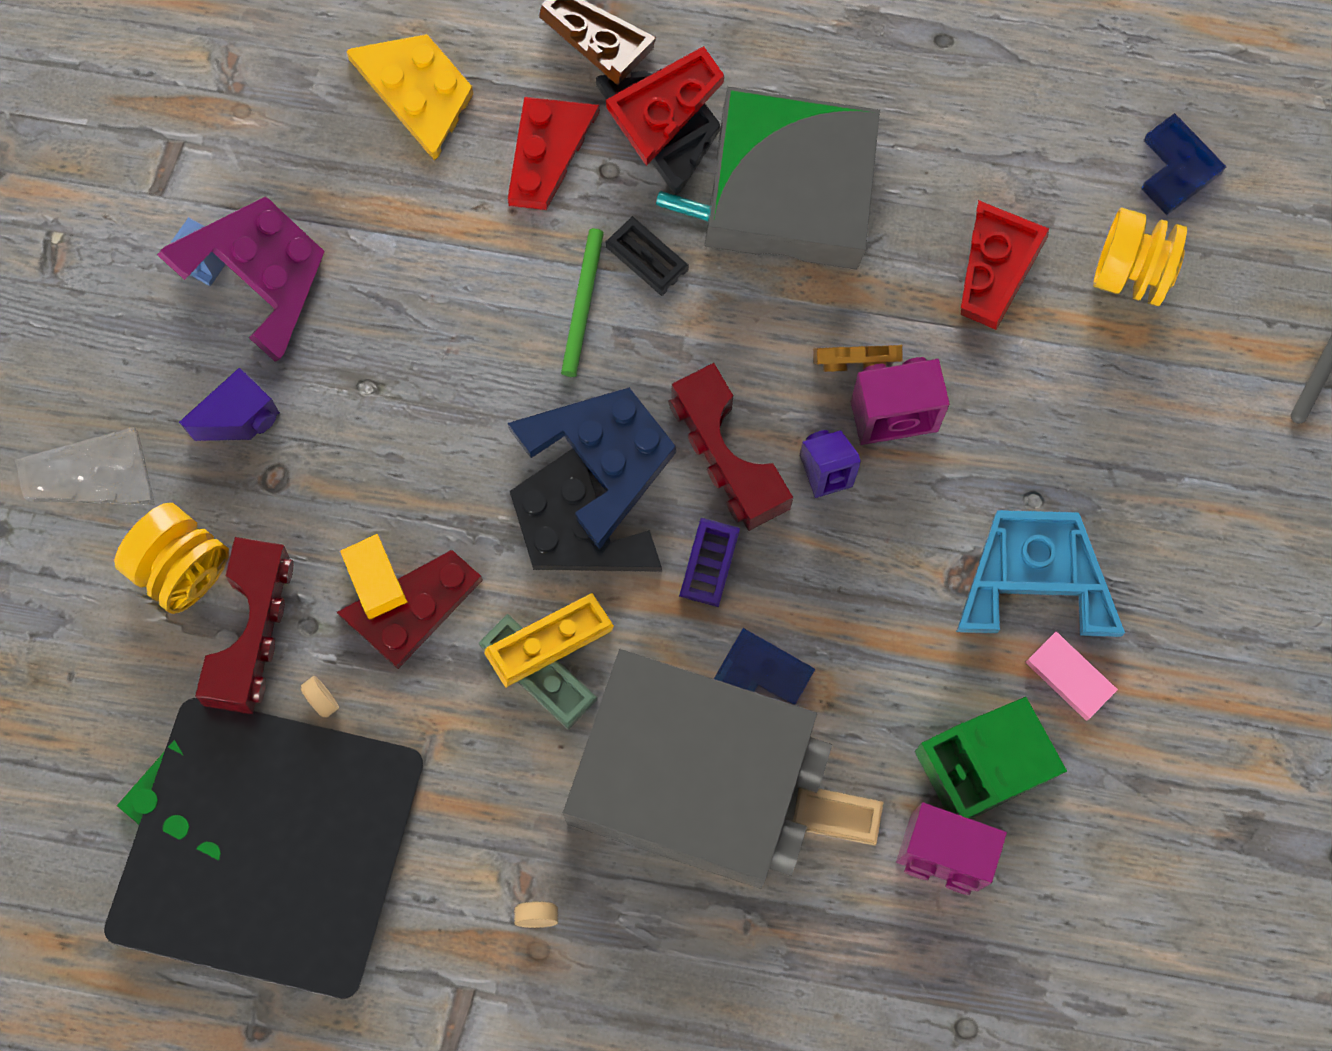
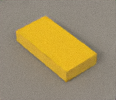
M378 534L340 551L369 620L407 603Z

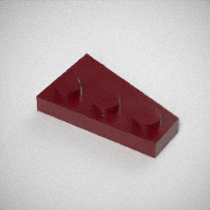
M453 550L398 579L407 603L370 620L360 600L341 609L337 614L392 665L399 669L483 581L482 576Z

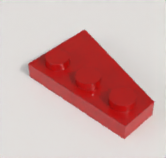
M703 46L606 99V108L647 166L724 83V74Z
M524 97L508 193L509 206L547 210L567 174V167L576 151L579 152L585 141L584 136L591 123L595 122L600 113L599 105Z
M978 200L961 303V315L997 330L1049 236V228Z

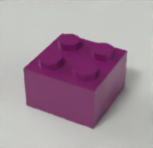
M924 357L911 358L898 366L887 367L885 364H875L863 369V372H858L850 401L860 445L938 432L950 405L939 358L926 360Z
M922 802L910 816L896 863L904 865V872L908 875L923 880H929L930 875L947 881L946 888L961 894L970 895L972 890L978 892L992 883L1007 832Z

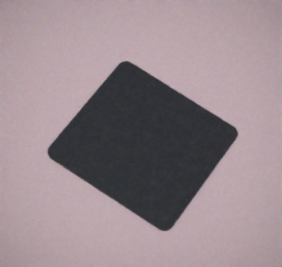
M197 698L187 700L178 711L151 789L157 795V806L152 812L143 814L113 899L104 926L106 938L117 946L337 999L352 997L361 985L422 772L423 760L420 753L410 747L254 711L253 714L217 709L203 706ZM175 740L182 754L168 748V746ZM180 815L187 819L189 830L184 838L179 840L163 831L164 822L170 816ZM204 842L215 843L221 852L220 859L217 860L198 850L197 847Z

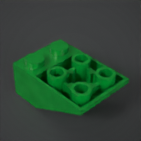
M1027 697L1018 699L948 729L922 742L915 750V754L944 809L969 819H973L1067 772Z

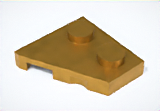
M902 345L813 348V363L823 364V372L847 371V363H863V369L875 364H885L887 366V362L903 361Z

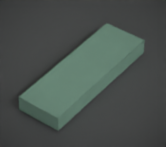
M507 614L479 642V646L485 651V648L523 628ZM558 660L518 681L568 730L597 701V697Z

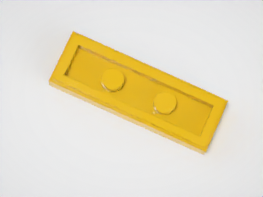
M591 593L485 648L484 654L506 688L612 632L614 625L594 594Z

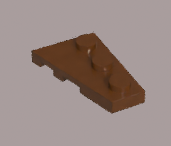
M546 0L541 5L539 17L617 85L654 48L655 36L585 0Z

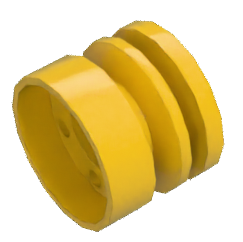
M1122 207L1119 208L1099 258L1093 287L1119 294L1128 279L1134 280L1133 299L1141 300L1148 285H1150L1148 304L1160 306L1167 292L1173 287L1180 272L1185 255L1184 244L1187 227L1176 224L1170 232L1168 239L1165 240L1168 226L1167 221L1161 219L1151 235L1144 233L1146 214Z
M171 502L161 504L152 509L132 527L118 547L114 562L115 568L138 587H146L147 595L157 602L159 601V605L167 612L176 614L194 605L214 585L225 569L229 558V548L218 539H214V536L206 529L198 530L197 522Z

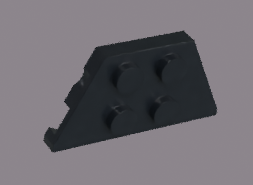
M646 70L631 72V77H626L619 85L608 79V76L600 75L596 77V86L603 96L608 99L655 72H648ZM706 104L693 115L651 161L675 195L682 191L720 132V123Z

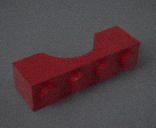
M715 363L672 383V399L668 401L671 411L678 422L682 420L686 422L691 431L687 434L688 439L696 454L700 455L703 453L710 464L707 467L708 474L717 489L723 487L730 499L726 502L727 507L737 523L743 521L747 530L750 531L790 510L793 496L774 463L756 464L744 461L735 456L725 445L720 427L732 410L733 394Z
M239 537L234 538L225 576L232 588L248 599L249 620L245 631L233 645L220 652L205 655L195 695L205 707L253 714L255 703H261L263 700L266 679L262 677L265 662L270 663L272 661L275 651V638L271 637L274 623H280L282 620L285 606L284 598H281L284 583H290L294 569V561L290 559L283 544Z

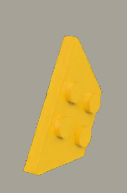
M428 34L355 47L346 51L350 62L431 158L433 160L437 159L442 152L441 145L447 134L453 132L459 121L460 112L466 109L474 94L471 84Z

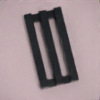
M633 216L606 241V248L661 296L667 292V288L670 285L673 286L678 281V277L681 274L684 275L689 270V265ZM630 231L634 232L674 268L671 271L666 268L628 233ZM619 241H622L636 255H638L659 275H661L663 279L661 280L656 274H654L649 268H647L641 261H639L633 254H631L625 247H623L619 243Z

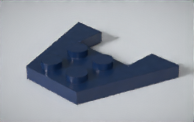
M630 387L507 423L509 430L530 458L565 437L606 491L604 494L575 512L577 521L598 549L603 546L676 454L675 444Z

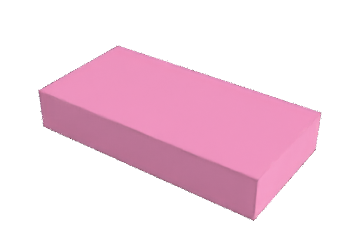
M1055 632L1025 662L1086 721L1118 690L1058 632Z

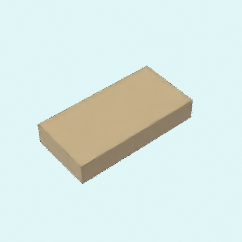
M799 788L793 821L806 825V832L875 846L877 844L884 802L818 789V792L814 793Z

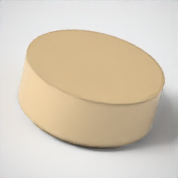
M312 676L301 685L303 695L322 717L328 718L339 709L332 694L317 677Z
M527 902L519 904L514 908L516 926L540 928L558 924V907L553 903Z

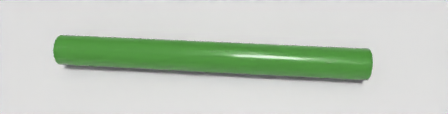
M592 228L588 232L561 374L567 377L577 376L604 232L600 229Z

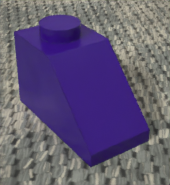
M238 368L180 420L179 423L194 441L251 440L256 434L266 432L274 424L276 416L280 412L273 400L247 374Z
M828 430L818 431L809 435L806 441L802 442L800 457L815 498L853 487L861 460L859 454L841 430L829 433Z

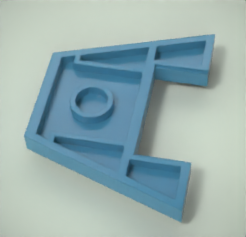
M997 510L956 632L998 633L1000 630L999 594L1078 596L1080 636L1122 637L1125 634L1078 512Z

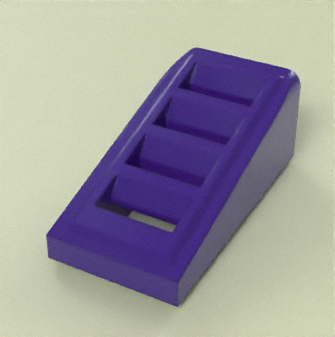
M700 518L679 597L719 607L740 528ZM705 532L728 538L727 546L703 540ZM701 548L724 554L723 562L699 556ZM696 564L719 569L718 578L695 572ZM692 579L716 585L714 593L690 587Z

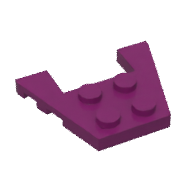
M265 196L164 246L157 256L184 280L210 252H213L274 308L250 335L249 339L276 362L284 355L325 251Z

